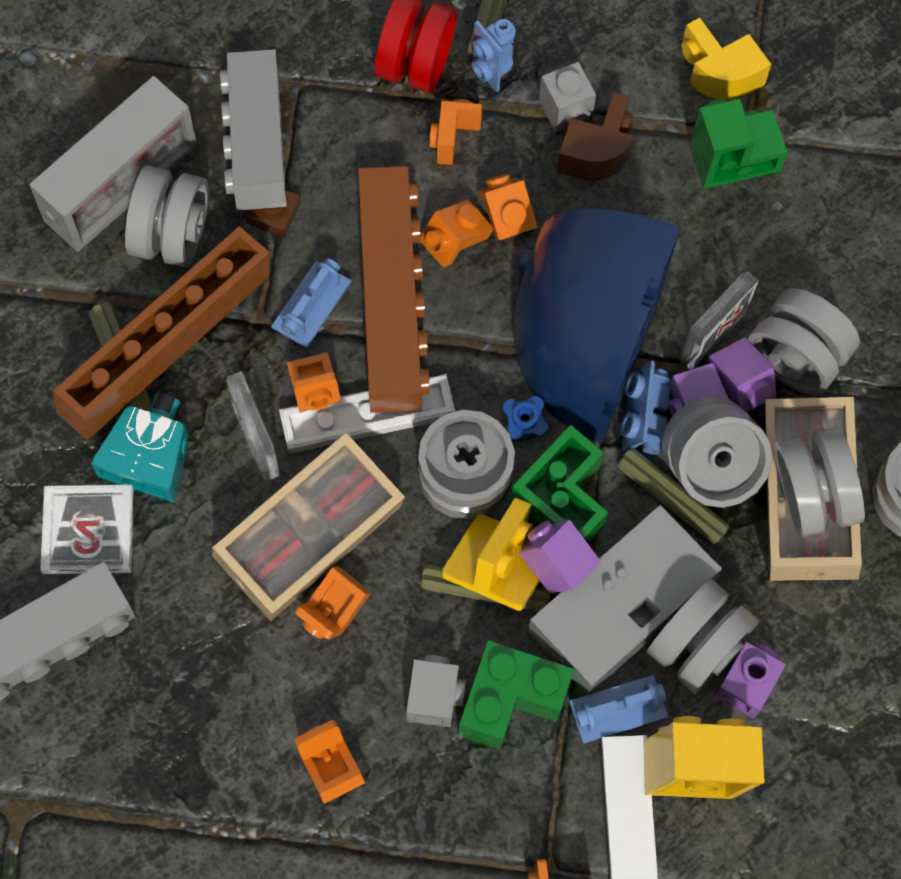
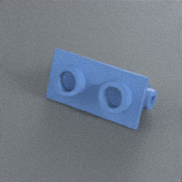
M500 19L487 28H484L477 20L474 23V41L472 42L473 62L471 66L481 82H488L498 92L500 91L501 76L508 73L513 66V46L511 44L514 42L516 29L513 23L507 19Z
M327 258L324 263L315 261L271 328L308 348L352 280L337 273L340 266L332 259Z
M650 361L634 370L627 379L625 385V394L628 396L627 410L621 423V435L623 436L622 452L626 453L629 449H634L641 445L643 446V452L646 454L656 455L660 453L667 417L653 414L654 409L663 412L668 410L671 379L667 377V371L654 369V361Z
M654 675L569 701L583 744L668 718L664 701H666L665 691L662 684L657 685Z

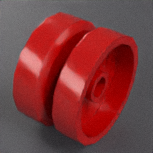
M394 0L380 36L375 61V76L397 84L408 72V82L412 89L432 94L441 79L451 50L457 23V8L436 1L425 12L423 0Z

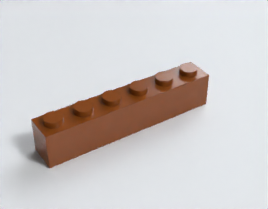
M408 166L358 168L370 413L422 411V395H430L429 369H420L419 356H427L426 330L418 331L417 318H425L424 292L416 293L415 280H423L422 255H413V243H420L419 218H411V207H418L417 182H409Z
M240 226L236 228L53 390L56 413L88 441L269 277L270 252Z

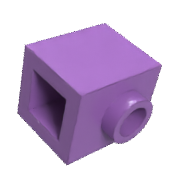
M745 337L709 356L710 364L714 363L728 399L742 407L746 412L765 404V399H772L776 396L774 367Z
M714 363L673 375L670 384L671 400H669V409L673 417L677 410L692 400L708 396L728 398Z
M570 520L556 523L545 521L539 524L528 534L530 541L518 552L550 594L573 590L601 562Z
M746 642L714 697L754 719L761 711L786 664L778 660V654L771 648L759 643H755L753 646Z

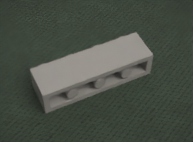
M276 49L227 53V70H220L222 95L229 94V102L221 103L223 127H230L231 134L223 135L225 161L232 160V169L224 170L226 194H234L237 210L287 207Z
M105 561L0 619V701L9 695L11 687L24 680L26 683H30L40 679L50 671V665L64 657L66 660H71L82 655L89 649L90 642L103 635L105 637H112L119 634L129 626L128 621L136 617Z

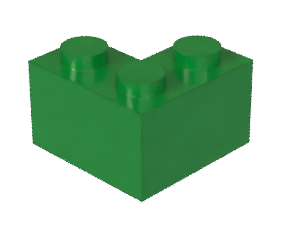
M722 99L714 100L699 109L689 148L703 189L772 174L782 170L788 152L773 110L761 113L756 110L744 112L740 99L727 102Z
M570 425L512 486L510 502L512 503L515 498L530 503L529 519L537 526L545 521L556 523L570 520L589 544L604 528L608 512L581 488L600 469L604 452Z
M488 640L459 725L458 736L501 750L514 708L557 722L574 668Z

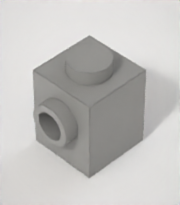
M579 62L541 76L539 102L556 133L567 129L571 118L583 122L592 119L596 94Z
M436 655L424 656V661L414 659L406 711L407 722L451 728L454 706L463 707L466 680L458 679L459 665L450 664V659Z

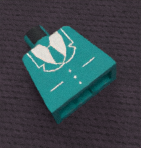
M156 393L149 412L133 406L126 407L93 458L91 464L97 477L174 503L177 497L189 439L185 425L174 420L180 401L168 394Z

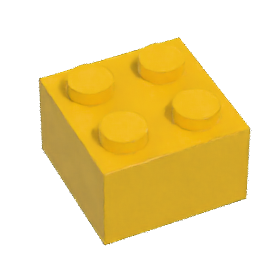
M695 716L674 718L673 723L658 728L657 733L644 740L645 795L732 799L763 784L762 727L745 726V720L734 718L718 720L717 725L701 724V718Z

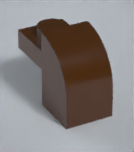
M613 92L603 127L573 118L570 119L559 153L558 173L584 180H601L616 174L624 167L630 157L634 139L633 135L628 134L633 118L632 113L626 112L629 96Z

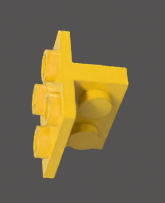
M515 498L501 521L484 514H477L444 566L442 577L512 609L521 611L540 581L518 553L530 541L528 534L533 530V524L528 523L531 504Z

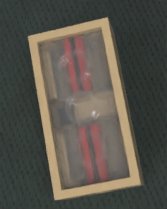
M854 397L765 399V435L770 441L773 459L767 478L770 581L859 579L862 567L860 523L841 528L832 521L826 507L827 524L824 532L801 538L794 527L789 513L775 455V442L794 437H800L807 444L812 455L811 445L814 433L833 427H840L845 435L857 469Z
M345 433L212 547V557L271 622L401 508L405 496L355 441Z

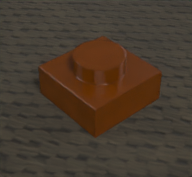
M286 191L287 207L250 209L246 215L247 224L285 238L300 207V196Z

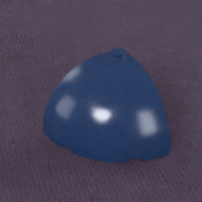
M594 208L569 210L549 218L541 227L533 249L525 248L518 265V270L524 272L514 311L513 340L522 375L532 393L543 400L544 408L566 427L572 425L586 438L602 444L660 301L681 228L638 214Z

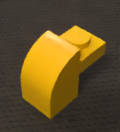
M701 18L686 25L681 49L686 60L691 65H694L690 84L698 92L716 100H734L765 85L771 63L750 34L722 48Z

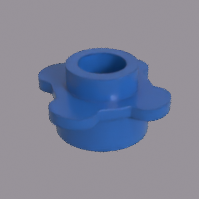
M531 396L528 400L519 402L509 399L503 404L502 412L508 419L506 431L510 434L512 440L529 439L534 436L541 437L546 434L548 423L543 420L542 409L544 408V402L541 398ZM528 415L529 420L523 421L521 416Z

